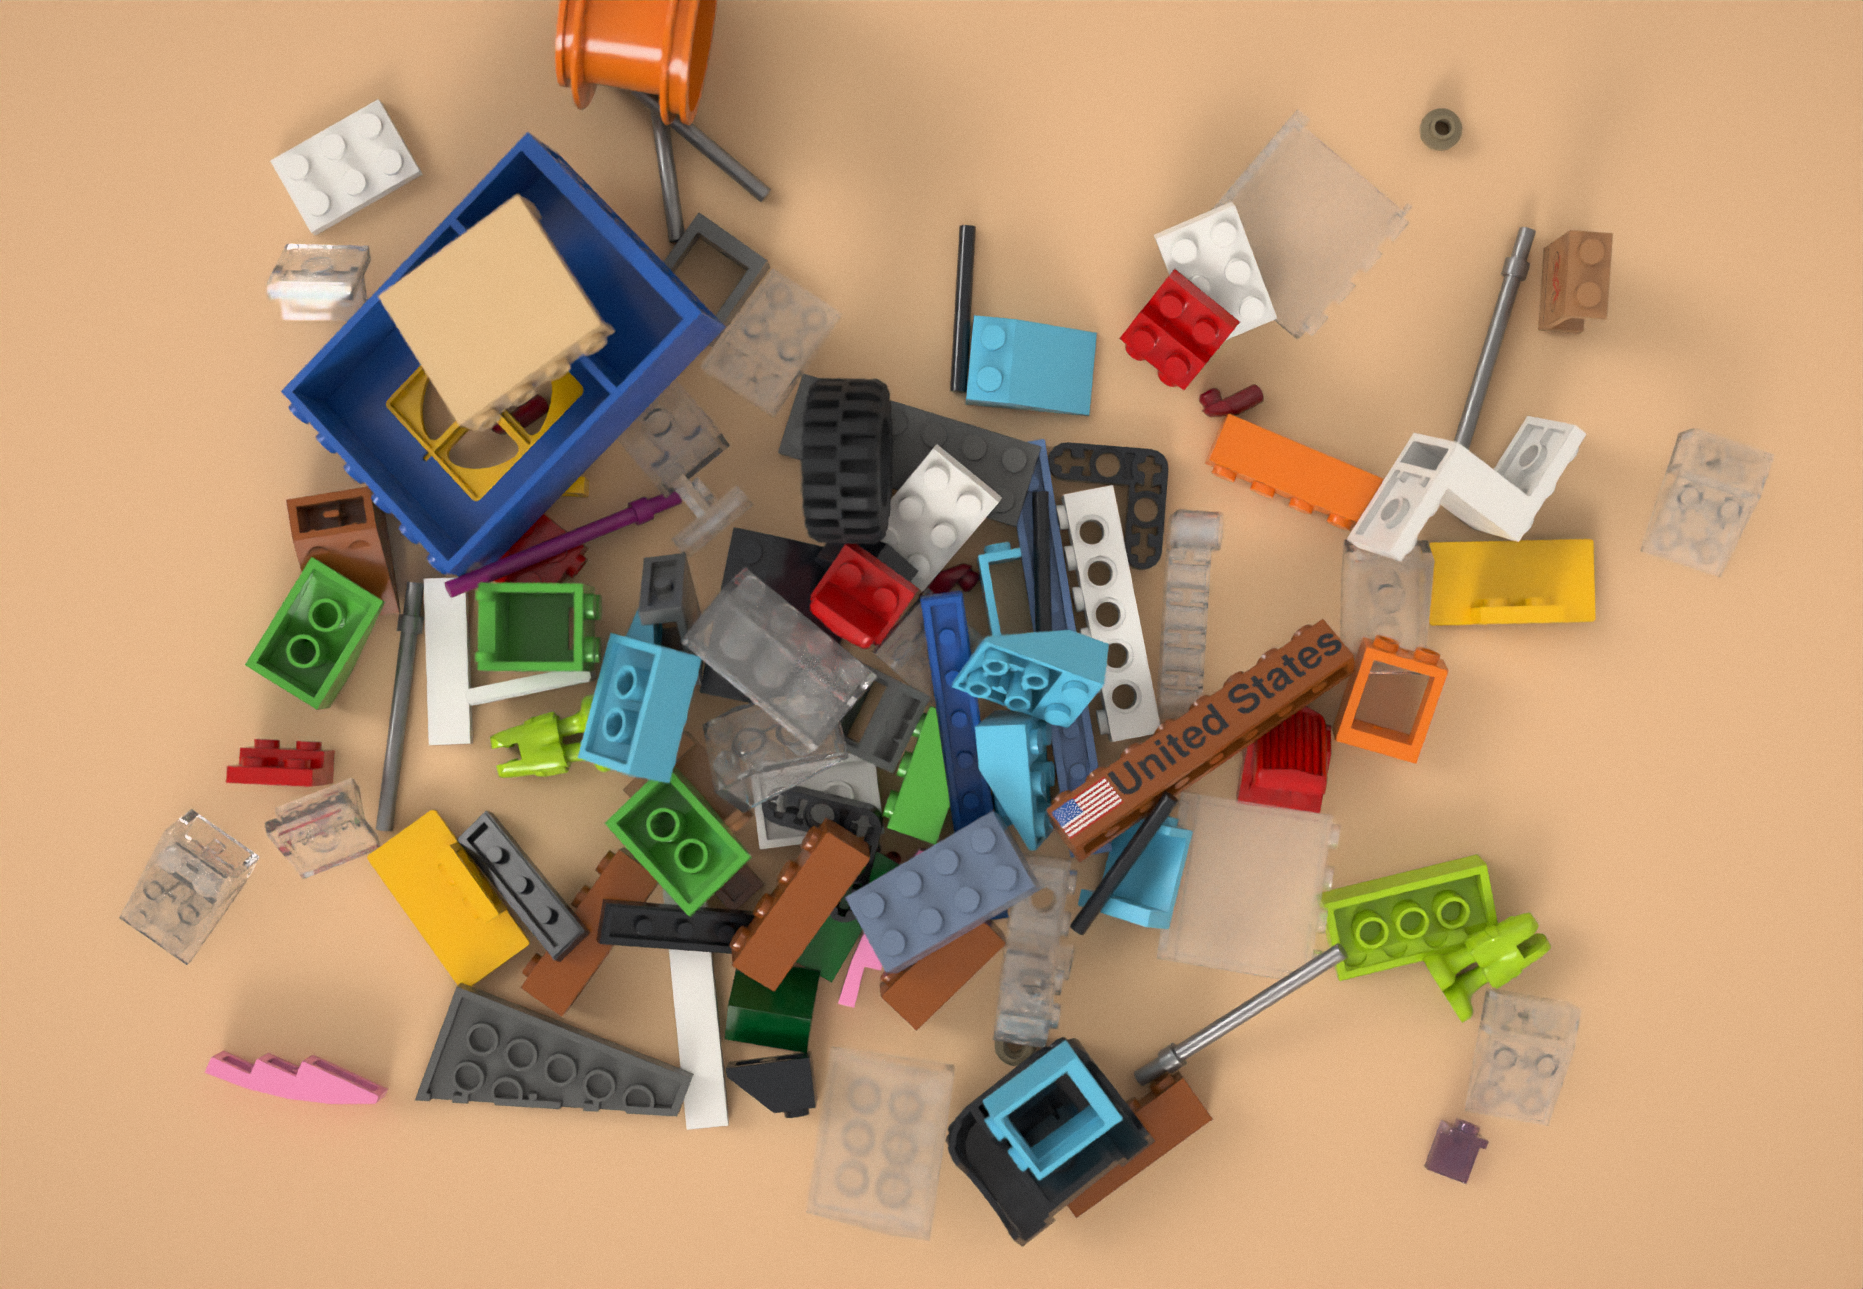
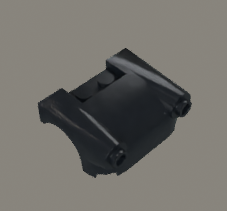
M1061 1037L1051 1043L1049 1047L1045 1046L1033 1053L966 1106L955 1118L956 1120L949 1125L947 1129L949 1134L945 1140L952 1161L975 1184L995 1210L1011 1238L1022 1247L1056 1220L1053 1217L1114 1167L1118 1164L1124 1167L1156 1141L1079 1040L1076 1038L1067 1040L1066 1037ZM1066 1040L1123 1119L1039 1181L1030 1168L1022 1172L1008 1153V1150L1013 1147L1009 1140L1005 1137L999 1141L989 1129L984 1119L989 1117L990 1114L982 1101ZM1065 1072L1009 1113L1007 1117L1032 1148L1088 1107L1090 1103L1069 1074Z

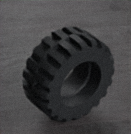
M820 378L812 383L808 389L805 402L806 409L803 417L801 491L803 495L802 506L803 515H805V527L808 530L807 534L819 543L876 544L886 536L892 497L893 423L888 386L879 379Z

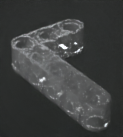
M1178 509L1169 516L1156 702L1159 719H1178L1189 711V707L1195 700L1203 696L1211 554L1219 551L1221 547L1223 533L1222 512Z

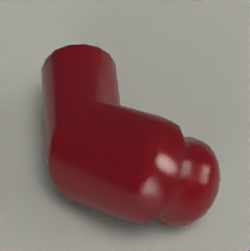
M1252 384L1222 399L1221 393L1217 388H1212L1199 395V402L1204 408L1202 412L1209 417H1223L1228 414L1239 415L1264 401L1262 390L1256 384Z
M536 394L510 414L523 428H527L549 411V406L541 395ZM498 423L492 426L491 430L499 435L507 434Z
M967 563L958 564L939 572L918 597L920 599V596L950 592L957 584L964 592H970L980 581V575L971 569L972 565Z

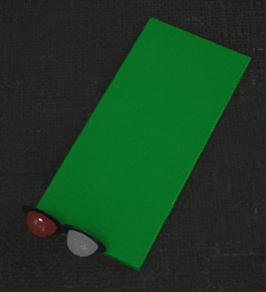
M879 842L869 883L900 866V854L896 851H890L886 855L881 853V844ZM854 884L849 887L841 898L840 908L848 910L849 904L845 897L851 894ZM829 915L796 962L805 968L821 970L820 976L832 983L862 932L857 919L846 923L836 921Z

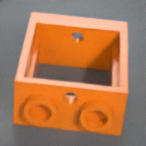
M1376 635L1374 640L1363 637L1354 661V673L1349 676L1332 727L1335 741L1416 764L1449 670L1444 660L1440 659L1441 655L1431 649L1416 647L1415 651L1399 647L1400 643L1386 636ZM1374 660L1430 676L1410 734L1354 719Z

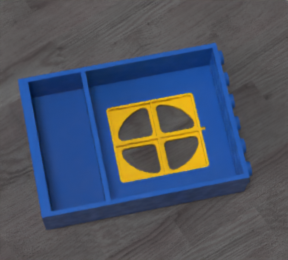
M527 132L281 392L291 402L288 408L293 415L305 424L310 423L318 431L316 435L318 442L333 454L338 453L346 462L343 468L348 475L360 484L365 483L374 492L371 496L373 502L387 514L393 513L402 523L399 529L403 535L415 544L420 543L430 553L427 556L429 563L444 575L448 573L461 576L498 561L726 326L557 151ZM518 194L535 205L542 216L539 222L602 321L611 325L615 332L605 338L607 342L600 350L590 355H581L570 363L571 369L565 375L551 381L552 396L549 411L543 426L537 434L530 435L507 410L500 413L501 418L497 423L518 445L519 450L515 457L489 468H464L451 461L449 452L470 429L459 426L457 421H455L437 440H432L428 436L423 420V402L430 378L378 296Z

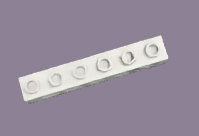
M1110 485L1064 494L1061 497L1063 505L1056 506L1059 528L1060 530H1068L1070 546L1064 547L1068 571L1076 570L1079 585L1072 588L1076 612L1084 611L1087 627L1080 628V634L1109 645L1113 643L1119 644L1126 652V660L1122 666L1112 668L1108 664L1106 665L1104 686L1098 692L1100 693L1103 709L1096 710L1100 734H1108L1110 742L1152 735L1160 726V720L1114 487ZM1094 522L1100 526L1102 538L1099 543L1091 545L1081 539L1079 531L1083 523ZM1101 562L1109 568L1110 579L1105 585L1098 586L1089 580L1088 568L1092 563ZM1102 603H1110L1118 611V619L1111 627L1102 626L1096 619V610ZM1122 684L1128 685L1134 692L1133 703L1125 709L1115 706L1112 700L1114 689Z

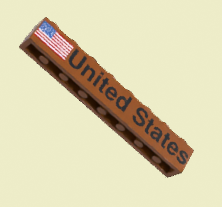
M1324 619L1313 626L1308 624L1301 627L1294 633L1291 641L1280 649L1272 648L1266 651L1258 659L1257 664L1245 673L1243 671L1236 672L1225 681L1223 688L1211 696L1204 695L1195 700L1187 713L1176 720L1171 718L1163 722L1155 730L1152 737L1143 743L1136 742L1128 746L1121 753L1120 759L1107 768L1101 766L1093 770L1086 777L1085 783L1073 791L1066 790L1057 795L1052 800L1050 807L1046 809L1051 825L1080 863L1148 816L1165 791L1177 796L1354 673V654Z

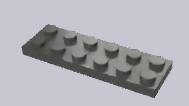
M802 374L778 451L779 454L798 460L802 459L801 444L806 397L809 387L820 378ZM890 400L893 423L892 489L898 491L934 446L938 444L1002 497L986 518L1017 527L1042 447Z

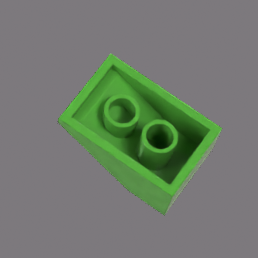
M311 557L245 666L316 710L330 708L352 673L385 601L316 558Z
M673 767L669 783L649 780L604 823L690 917L752 858L704 796L676 767Z

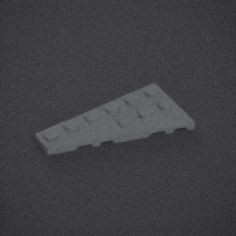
M460 983L454 992L415 1100L430 1101L431 1099L452 1100V1103L468 1104L469 1101L490 1102L497 1106L546 1109L571 1107L583 1108V1111L599 1112L600 1109L625 1111L627 1114L677 1117L694 1074L472 986Z

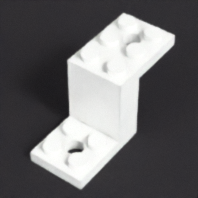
M1527 416L1494 469L1458 442L1413 433L1347 540L1358 548L1402 561L1404 556L1414 548L1417 536L1428 518L1433 516L1441 505L1472 529L1519 542L1523 534L1531 528L1534 517L1545 499L1555 490L1556 482L1567 464L1576 457L1579 445L1585 438L1586 433L1573 424Z

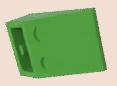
M929 705L927 713L923 712L912 736L918 738L913 753L905 750L896 775L904 778L900 791H890L882 816L890 818L887 828L936 844L950 806L937 712L935 707Z

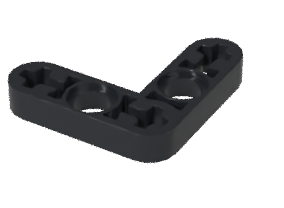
M1071 442L1060 443L1055 446L1048 456L1050 473L1056 479L1066 482L1128 486L1124 543L1129 566L1137 570H1147L1155 566L1161 558L1169 470L1165 456L1157 450ZM1063 451H1070L1071 458L1076 460L1085 459L1083 451L1092 452L1088 464L1090 476L1082 475L1083 466H1072L1069 473H1063L1061 465L1055 464L1054 460L1055 458H1060ZM1102 454L1114 455L1119 461L1117 474L1112 477H1105L1099 474L1096 469L1097 458ZM1147 457L1153 458V465L1160 466V473H1154L1151 478V487L1159 486V494L1152 491L1135 492V484L1141 487L1144 486L1145 473L1138 471L1137 466L1144 464ZM1141 498L1151 499L1157 506V515L1152 521H1140L1134 514L1135 503ZM1132 525L1141 529L1156 527V536L1150 533L1147 534L1146 545L1154 550L1153 556L1146 557L1145 563L1138 562V555L1131 554V547H1136L1140 543V533L1132 534Z
M778 783L770 787L762 801V811L770 822L805 832H808L813 826L819 828L821 824L813 819L811 809L817 804H826L833 809L834 819L832 821L857 836L859 826L857 823L852 822V820L859 821L861 815L868 816L869 824L875 826L868 827L864 837V841L872 846L871 848L869 847L870 860L867 862L865 869L859 873L852 883L854 885L851 894L869 884L883 827V817L876 806L789 783ZM779 795H784L787 797V804L796 807L800 806L802 799L808 800L803 811V819L796 817L800 809L787 807L784 813L777 811V804L771 802V800L776 801ZM840 901L830 914L834 920L847 923L856 919L850 906L848 910L840 908Z

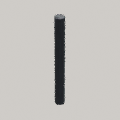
M972 225L959 226L950 392L966 393L976 234V227Z
M1036 491L1032 492L1035 632L1052 631L1049 492Z
M1165 791L1071 923L1070 927L1080 935L1086 933L1179 802L1174 795Z

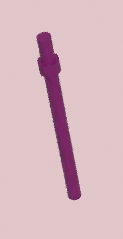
M674 488L650 499L641 497L628 503V508L444 583L450 598L456 597L477 588L478 583H490L633 523L637 526L654 520L655 514L682 504L681 495Z

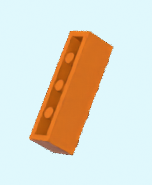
M1231 414L1223 418L1204 463L1213 467L1211 473L1229 482H1235L1236 477L1252 483L1251 491L1273 499L1274 494L1290 499L1289 507L1311 515L1313 510H1316L1328 516L1327 523L1346 531H1350L1352 526L1355 527L1383 482L1381 477Z

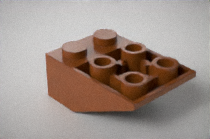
M368 486L286 499L292 540L301 572L310 558L314 557L384 600L385 604L379 616L401 613L385 512L371 499L374 492Z

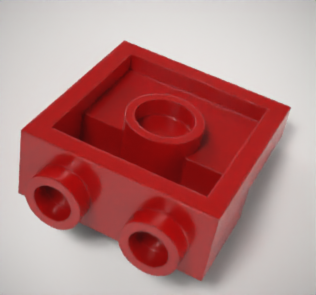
M1174 269L1119 339L1126 344L1125 349L1129 356L1138 361L1146 360L1158 370L1159 379L1169 387L1178 386L1184 391L1234 331L1240 321Z
M543 514L499 560L567 533V531ZM582 544L494 581L496 583H563L567 576H570L572 579L576 577L585 566L588 559L584 554L589 548Z
M254 739V746L240 747L239 764L227 766L226 783L300 787L332 784L335 750H322V742L296 741V748H280V740Z

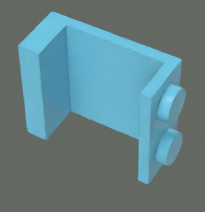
M1010 542L987 545L984 548V554L978 555L976 559L990 636L1001 635L989 565L1017 561L1021 558V549H1011Z
M1168 816L1100 913L1148 928L1169 929L1193 831L1178 827L1179 819ZM1146 817L1112 840V851L1108 854L1103 878ZM1081 889L1078 906L1083 907L1095 890Z

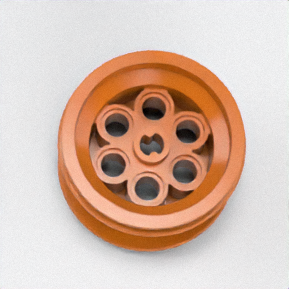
M560 0L555 46V66L558 84L561 87L572 88L573 101L579 110H584L589 106L597 85L660 95V115L664 125H670L677 114L680 115L682 124L691 125L696 116L705 84L718 0Z

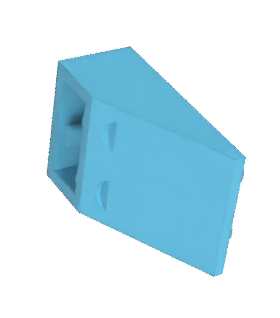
M1072 630L986 636L954 679L952 687L967 692L971 696L984 698L1006 706L1010 710L1023 712L1045 720L1049 724L1068 729L1104 686L1109 644Z
M996 710L975 726L979 770L1029 851H1036L1053 832V826L1046 811L1051 804L1050 787L1054 786L1055 768L1053 762L1047 759L1046 745L1051 744V724L1023 712Z

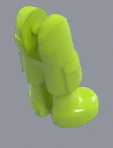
M594 694L586 695L582 699L581 710L572 716L561 719L555 712H549L536 717L533 716L524 721V724L492 735L490 737L492 749L500 747L509 748L518 744L521 760L517 758L509 760L507 763L496 765L499 778H514L528 775L548 777L567 773L569 767H571V762L586 761L578 758L582 742L565 745L563 738L585 731ZM594 763L595 767L601 772L612 770Z
M1523 913L1514 917L1510 916L1496 926L1485 927L1483 930L1466 937L1464 942L1466 947L1447 954L1431 953L1422 959L1462 1023L1471 1019L1473 1015L1471 998L1479 988L1488 982L1492 988H1500L1513 978H1517L1523 969L1540 959L1551 949L1546 935L1543 933L1534 934L1539 925L1531 913ZM1477 962V967L1456 976L1462 969Z

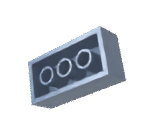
M991 811L845 897L885 972L897 974L1041 890L1042 887L1002 816Z

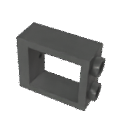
M698 213L664 263L675 273L700 238L747 271L716 314V317L726 327L709 344L710 347L714 348L765 276L770 266L768 260L707 217Z
M844 654L807 729L860 759L894 773L930 696ZM876 681L886 686V689L860 742H857L847 735L873 682ZM837 692V697L832 699V695Z

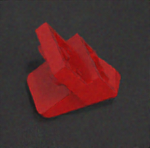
M846 543L811 594L810 611L834 634L861 649L867 650L872 645L879 648L919 588L856 543Z
M1305 706L1242 750L1243 760L1236 794L1238 804L1320 814L1323 795L1326 792L1328 769L1332 754V727L1326 724L1324 717L1320 713Z

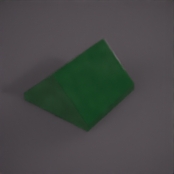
M793 965L776 990L772 991L736 969L727 1009L725 1039L807 1053L821 970Z

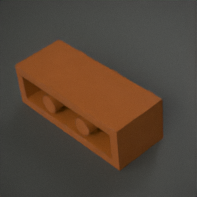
M990 919L897 974L884 971L880 977L882 982L879 984L881 998L917 1031L1007 944L1003 931Z

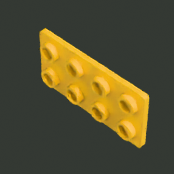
M1592 539L1520 540L1519 542H1431L1426 545L1427 618L1430 626L1593 622L1596 619L1594 542Z
M430 810L367 856L372 867L457 985L464 983L473 986L530 944V939L472 858L458 842L456 836L437 810Z

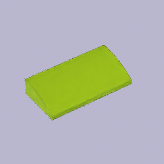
M1478 854L1316 893L1329 948L1339 943L1348 955V958L1334 966L1339 981L1420 962L1431 953H1452L1466 947L1464 943L1466 937L1483 930L1485 927L1498 924L1487 864Z

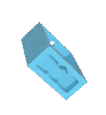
M1066 1040L982 1101L990 1114L989 1117L984 1119L989 1129L999 1141L1005 1137L1009 1140L1013 1147L1008 1150V1153L1022 1172L1030 1168L1039 1181L1123 1119ZM1067 1072L1090 1105L1031 1148L1007 1115Z

